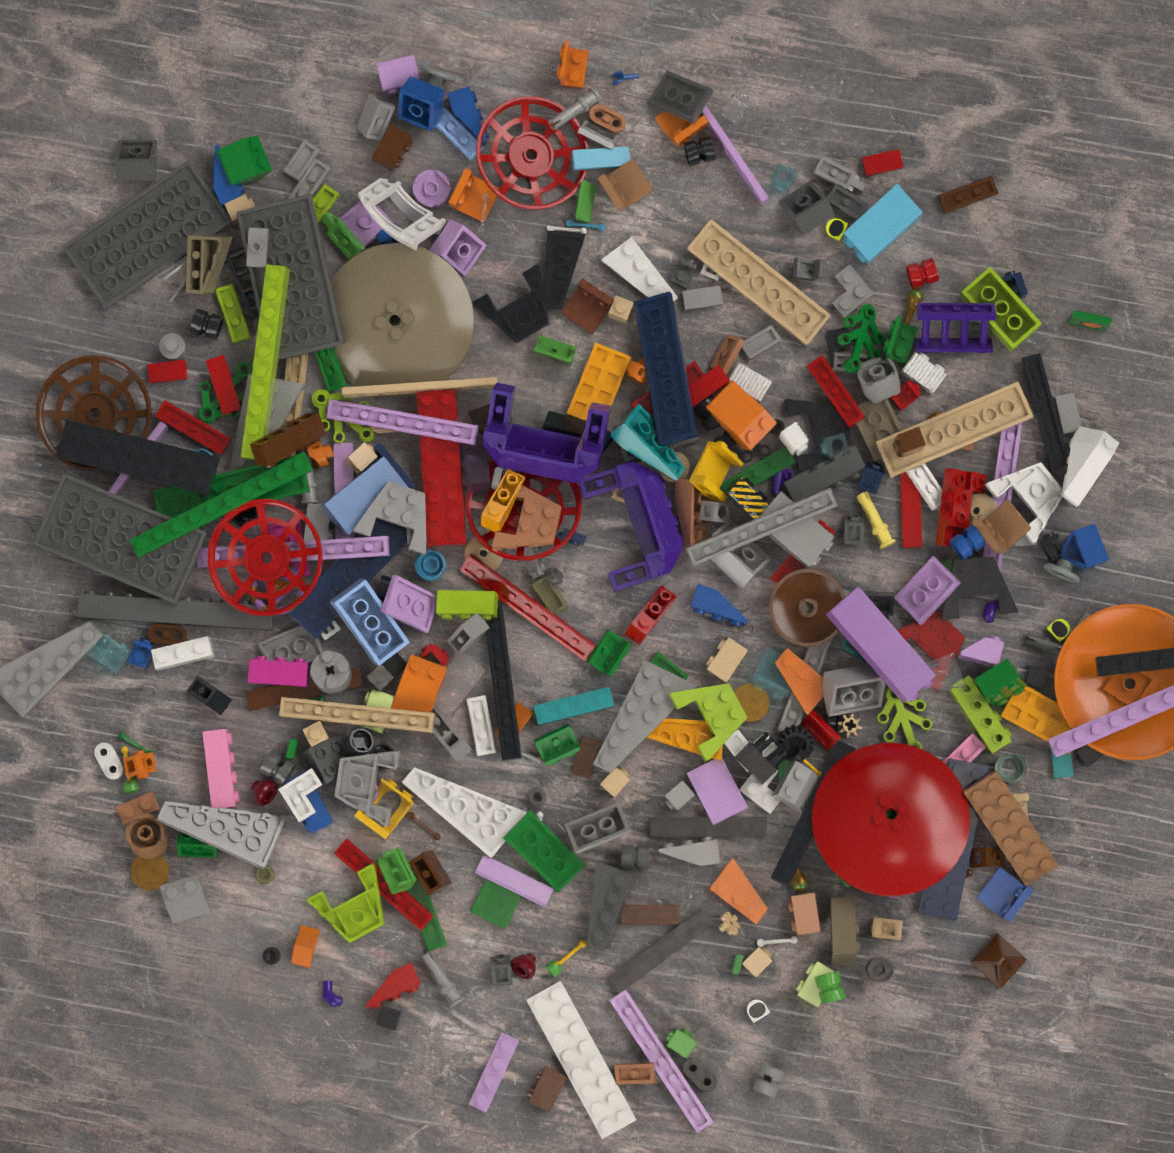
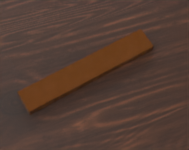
M360 667L351 669L352 680L344 691L364 687ZM309 678V687L275 685L246 692L249 711L280 705L281 697L309 699L328 695L317 688L312 678Z

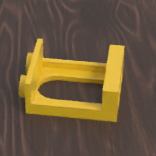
M382 778L378 785V796L373 804L377 805L383 795L389 791L398 793L401 798L400 806L390 819V825L383 828L361 810H358L354 816L387 840L414 804V801L411 800L413 796L405 790L400 792L396 789L397 784L388 778L385 781Z

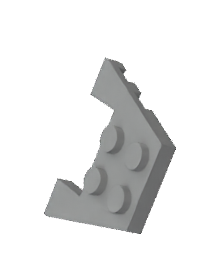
M390 481L386 482L370 507L353 528V532L370 537L375 519L378 518L413 530L408 550L425 555V493Z
M396 750L340 758L335 797L353 808L363 811L370 818L380 821L382 825L389 826L392 808L373 804L378 766L397 769L401 751Z

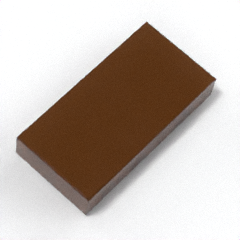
M582 736L579 745L581 750L577 752L571 774L590 779L594 766L593 763L601 741Z

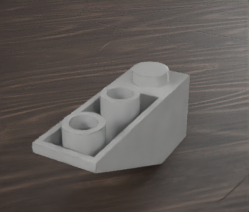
M712 837L700 838L701 842L693 843L692 840L682 841L681 846L675 847L673 843L664 844L662 849H658V852L697 866L720 863L717 840H712Z

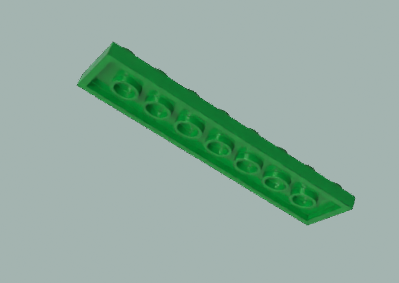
M293 455V456H291V457H289V458H287V459H284V460H279V461H277V464H276L275 466H277V465H279V464H281V463H283V462H285V461H287V460H289V459H291V458H293V457H295V456H297V455ZM254 465L218 474L215 476L211 496L174 487L155 490L153 495L156 510L161 514L174 518L273 467L266 468L265 466ZM307 474L258 499L281 500L309 493L310 487Z

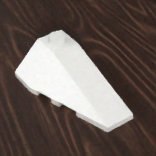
M1079 426L1069 443V448L1071 449L1070 456L1067 457L1068 469L1067 474L1064 476L1062 496L1076 507L1079 506L1112 458L1119 442L1105 431Z

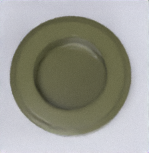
M266 865L264 869L259 867L256 869L255 878L259 883L269 884L274 880L275 871L271 866Z

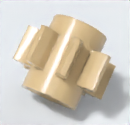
M853 713L850 715V718L843 715L845 721L838 722V725L842 726L839 732H846V738L850 736V733L857 736L856 729H862L861 726H858V722L861 719L855 720ZM852 721V725H855V728L849 731L845 723Z

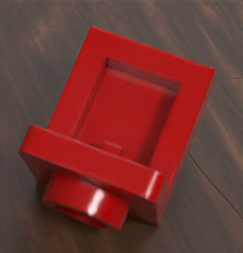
M908 380L900 387V393L890 398L900 411H903L920 398L921 389L915 382L912 383Z
M430 643L421 649L423 652L420 654L422 659L433 653L442 666L446 667L450 664L448 661L450 656L444 648L440 650L436 643L434 645Z

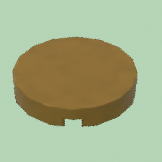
M747 683L734 691L748 717L745 722H755L766 715L770 700L767 692L761 686Z
M162 855L151 859L136 857L130 869L131 878L135 885L141 889L149 891L159 889L169 879V863Z

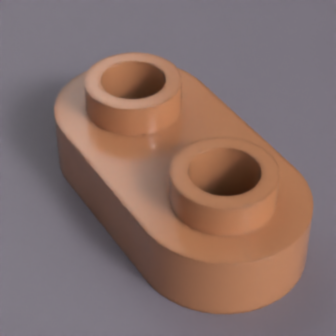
M600 104L590 109L589 117L593 123L615 134L625 129L626 121L623 115ZM601 113L603 116L602 118H596L595 115ZM617 121L620 125L618 127H614L612 125L613 122Z

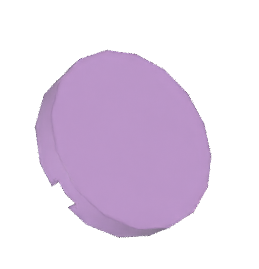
M425 170L419 173L414 179L412 187L416 201L428 208H436L443 205L451 192L448 178L438 170Z

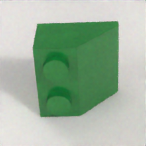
M258 135L242 138L216 151L231 186L261 180L272 171Z

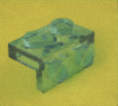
M103 632L105 636L85 657L117 676L128 661L130 650L124 643L114 641L109 634Z

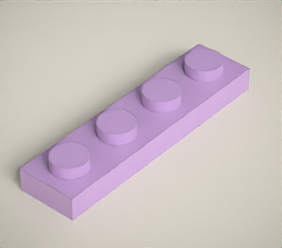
M501 1032L469 1105L487 1113L519 1043L518 1039Z

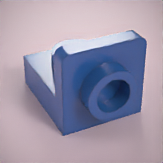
M140 638V641L134 640V647L128 663L147 669L152 657L151 650L155 649V647L151 646L152 642Z

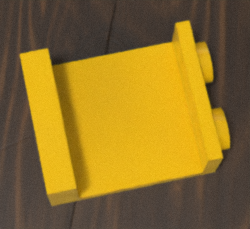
M708 441L689 482L709 501L725 503L727 497L720 490V486L730 466L742 467L744 463L722 441Z

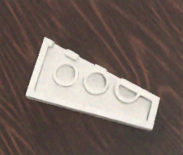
M632 237L601 259V262L610 267L646 298L670 291L673 301L675 302L678 299Z

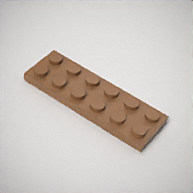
M997 770L992 771L963 790L1025 886H1028L1059 866Z

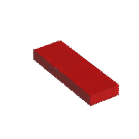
M224 354L205 360L223 416L240 411L242 408Z

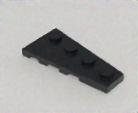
M547 232L544 294L547 309L562 310L586 234Z

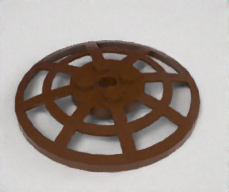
M82 356L64 363L48 377L37 399L36 424L39 435L45 446L56 458L60 444L54 447L44 427L43 418H55L61 437L64 430L61 418L72 419L75 422L118 432L115 429L118 419L129 418L124 434L130 435L134 427L135 418L146 417L144 431L140 437L146 439L151 426V400L143 381L126 364L106 356ZM91 362L92 374L81 376L71 383L62 376L64 372L74 366ZM99 362L114 365L124 370L128 375L120 383L110 376L100 374ZM92 380V391L81 395L75 389L77 385ZM100 380L109 382L117 388L110 395L101 392ZM134 380L143 393L146 402V409L135 410L133 398L127 390V387ZM57 381L64 390L57 400L55 410H43L47 393L52 384ZM122 393L128 401L130 410L118 409L115 401ZM70 394L76 400L72 411H62L64 400ZM99 409L100 417L95 420L92 419L90 416L91 411ZM59 459L61 462L80 470L102 471L101 469Z

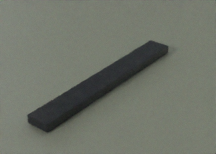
M500 605L497 610V618H491L490 621H486V624L490 627L486 631L501 756L502 761L522 759L504 610L503 606Z
M839 740L837 741L771 875L772 880L789 887L814 836L812 809L819 785L828 771L843 757L855 751L856 748Z

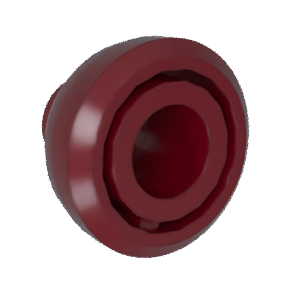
M270 780L255 781L251 787L255 801L260 806L269 804L277 794L278 785Z
M533 954L518 955L511 960V968L520 978L532 979L535 975L536 958Z

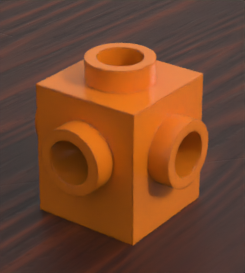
M144 750L133 752V756L123 758L127 778L138 776V779L150 777V773L157 771L153 752L145 753Z

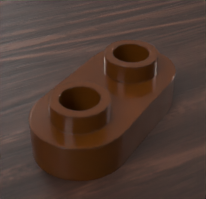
M154 624L148 630V638L156 644L174 645L186 641L187 631L179 625ZM156 631H161V637H155ZM176 632L181 633V637L179 639H175L174 637Z

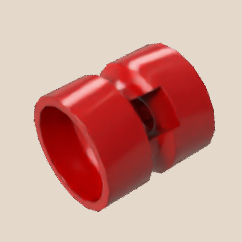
M933 258L922 260L920 265L917 263L906 265V273L912 289L923 286L924 282L928 285L939 282Z

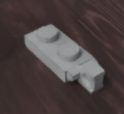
M825 156L821 157L813 174L834 185L837 184L850 192L854 189L863 193L866 188V184L859 181L860 176L856 175V172Z

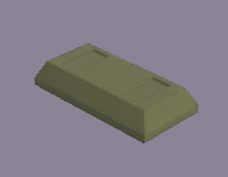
M546 575L531 585L545 607L555 615L568 607L557 588Z

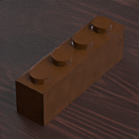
M305 413L252 442L250 447L257 466L270 468L275 466L277 461L291 457L293 452L302 451L306 448V445L320 441L319 438L326 435L319 413Z

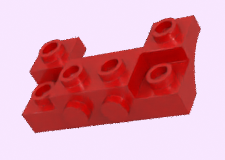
M945 468L936 545L952 548L949 540L957 534L962 535V531L969 526L972 493L984 494L985 474Z

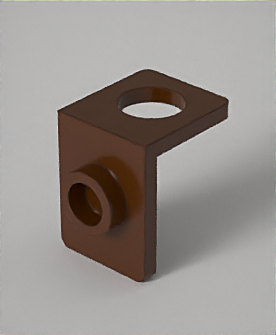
M1000 847L971 849V868L1005 866V855ZM977 852L981 855L979 863L975 861V854Z

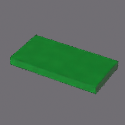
M531 810L502 837L558 893L585 866Z

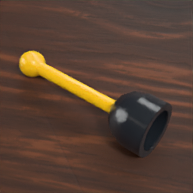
M796 745L790 749L788 757L793 762H803L819 777L821 776L822 772H819L805 759V752L800 746Z

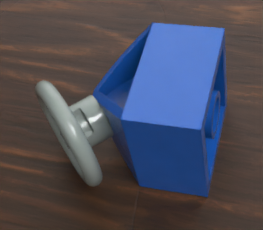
M421 64L419 68L430 73L429 77L424 82L410 76L404 83L399 93L398 118L432 132L443 115L445 90L440 88L442 81L445 79L455 82V77Z
M1091 524L1069 534L1062 545L1060 559L1057 563L1058 566L1045 563L1044 569L1058 578L1078 583L1080 578L1071 572L1073 567L1083 572L1106 563L1109 558L1096 524Z

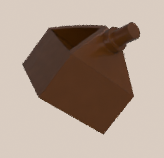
M994 933L969 962L997 988L1001 989L1016 974L1017 970L1027 959L1001 935Z

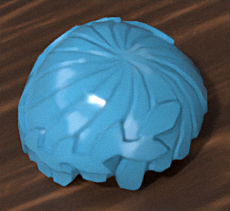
M427 550L425 555L420 554L414 563L416 574L421 579L427 581H434L440 578L446 568L445 558L440 552L434 550Z

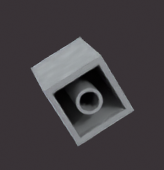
M779 492L759 517L794 502L785 494ZM812 517L767 535L807 568L811 565L814 567L820 561L821 557L819 555L822 551L825 550L827 552L834 544L832 542L834 536Z

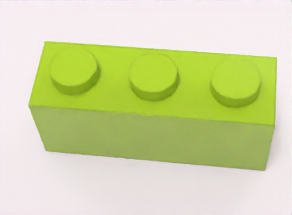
M437 590L436 613L441 619L453 620V617H461V620H468L476 613L485 621L497 618L498 594L495 591Z

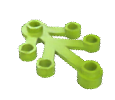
M323 389L314 392L312 402L315 407L319 408L322 423L326 422L328 424L325 432L329 431L331 427L326 418L329 399L351 402L354 398H344L342 393L329 394L328 391ZM324 396L325 400L323 402H319L318 397ZM365 401L359 403L361 405L366 404L367 406H369V404ZM334 420V440L336 443H343L346 437L343 433L342 421ZM345 422L359 433V437L363 442L370 443L374 440L375 433L370 427ZM365 431L370 432V436L368 438H365L363 436V433ZM338 434L343 435L341 441L336 440Z
M887 687L885 695L888 700L882 712L877 715V721L880 724L887 723L889 720L888 714L894 704L897 713L888 731L883 734L884 741L888 743L894 741L895 733L901 723L908 745H915L917 748L922 749L921 743L915 740L909 720L920 725L923 730H929L932 727V721L906 710L898 697H893L891 694L892 690ZM915 699L912 702L909 700L905 702L914 706V709L918 712H922L926 708V703L923 700ZM921 702L923 709H918L916 704ZM882 714L887 718L884 722L879 719ZM923 721H928L930 726L928 728L923 727ZM887 733H891L893 735L892 740L886 739Z

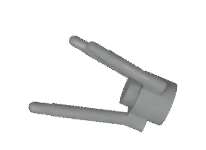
M187 255L154 278L171 269L173 270L164 276V280H167L178 271L182 275L187 274ZM186 276L169 299V303L173 302L186 284Z

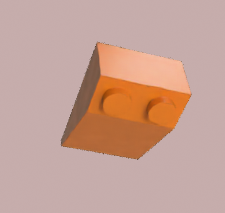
M733 380L705 407L741 449L752 450L777 424L771 415Z
M411 654L390 709L431 713L447 675V668Z

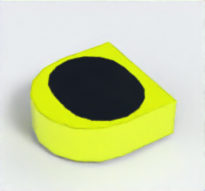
M837 218L829 220L826 225L827 235L840 242L848 223Z
M1057 619L1046 629L1060 643L1069 634L1070 625L1063 619Z

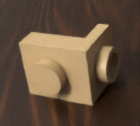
M874 917L871 923L872 937L901 940L903 921Z

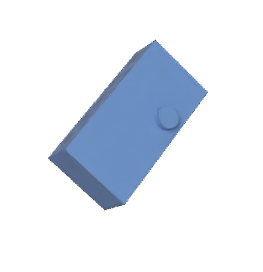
M383 456L320 507L342 535L347 536L353 532V528L370 507L386 482L390 481L405 487L408 486Z

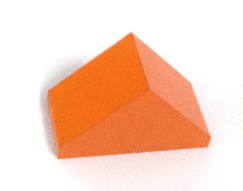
M301 925L294 944L291 963L308 968L311 967L320 934L319 929Z

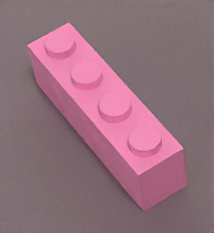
M227 729L203 732L211 808H235L237 803L240 802L239 792L235 791L234 783H237V774L232 769V764H235L234 752H230V745L233 744L232 734L228 733Z

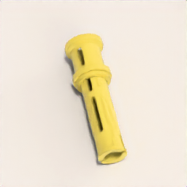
M866 491L858 495L856 498L873 528L872 534L876 536L880 543L879 548L882 550L894 544L896 540L892 539L887 529L888 525L881 520L868 492Z

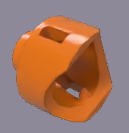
M640 358L638 362L631 360L626 368V377L637 384L648 382L644 358Z
M321 441L306 446L309 456L312 457L315 470L329 466L327 459L334 457L330 444L322 446Z

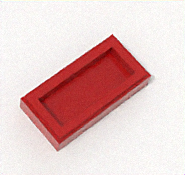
M899 149L861 158L866 177L904 168Z
M186 360L147 364L150 384L188 380Z
M814 710L801 722L827 751L841 738Z

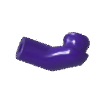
M783 469L773 476L772 494L781 492L782 484L793 478L791 470Z
M998 599L985 605L982 617L986 623H992L995 620V612L999 609Z
M323 981V999L332 1007L341 1006L343 999L332 992V981Z

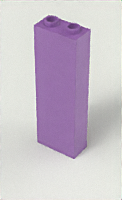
M859 586L826 614L902 703L908 700L910 702L914 701L919 696L918 691L923 688L925 690L933 683L932 679L936 676L935 673Z

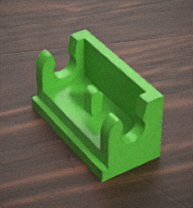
M539 336L534 354L572 365L577 347Z
M401 847L382 853L383 857L378 858L376 863L392 895L411 889L416 882V878Z

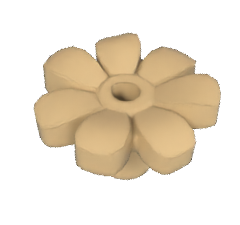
M725 912L721 915L723 923L719 925V930L721 932L727 930L729 935H737L739 933L738 929L741 928L740 924L736 922L738 920L735 914L731 916L730 912Z

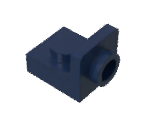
M1010 271L1005 273V277L1002 280L1005 283L1013 281L1011 287L1019 299L1026 297L1028 292L1021 272Z
M866 462L858 489L877 494L884 474V467H881L882 465L877 462Z
M564 528L563 532L559 531L557 538L562 541L570 530ZM575 532L568 543L579 547V544L584 545L586 536Z

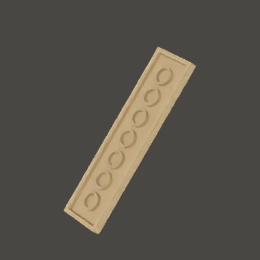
M712 219L687 248V251L806 346L831 317L822 307Z
M1016 382L876 441L875 444L889 476L892 478L1032 419L1034 416L1019 382ZM919 427L926 443L924 449L903 458L899 454L896 455L892 445L895 437L900 433Z

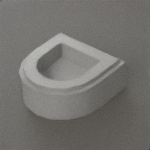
M495 468L492 489L496 490L504 476L503 468Z

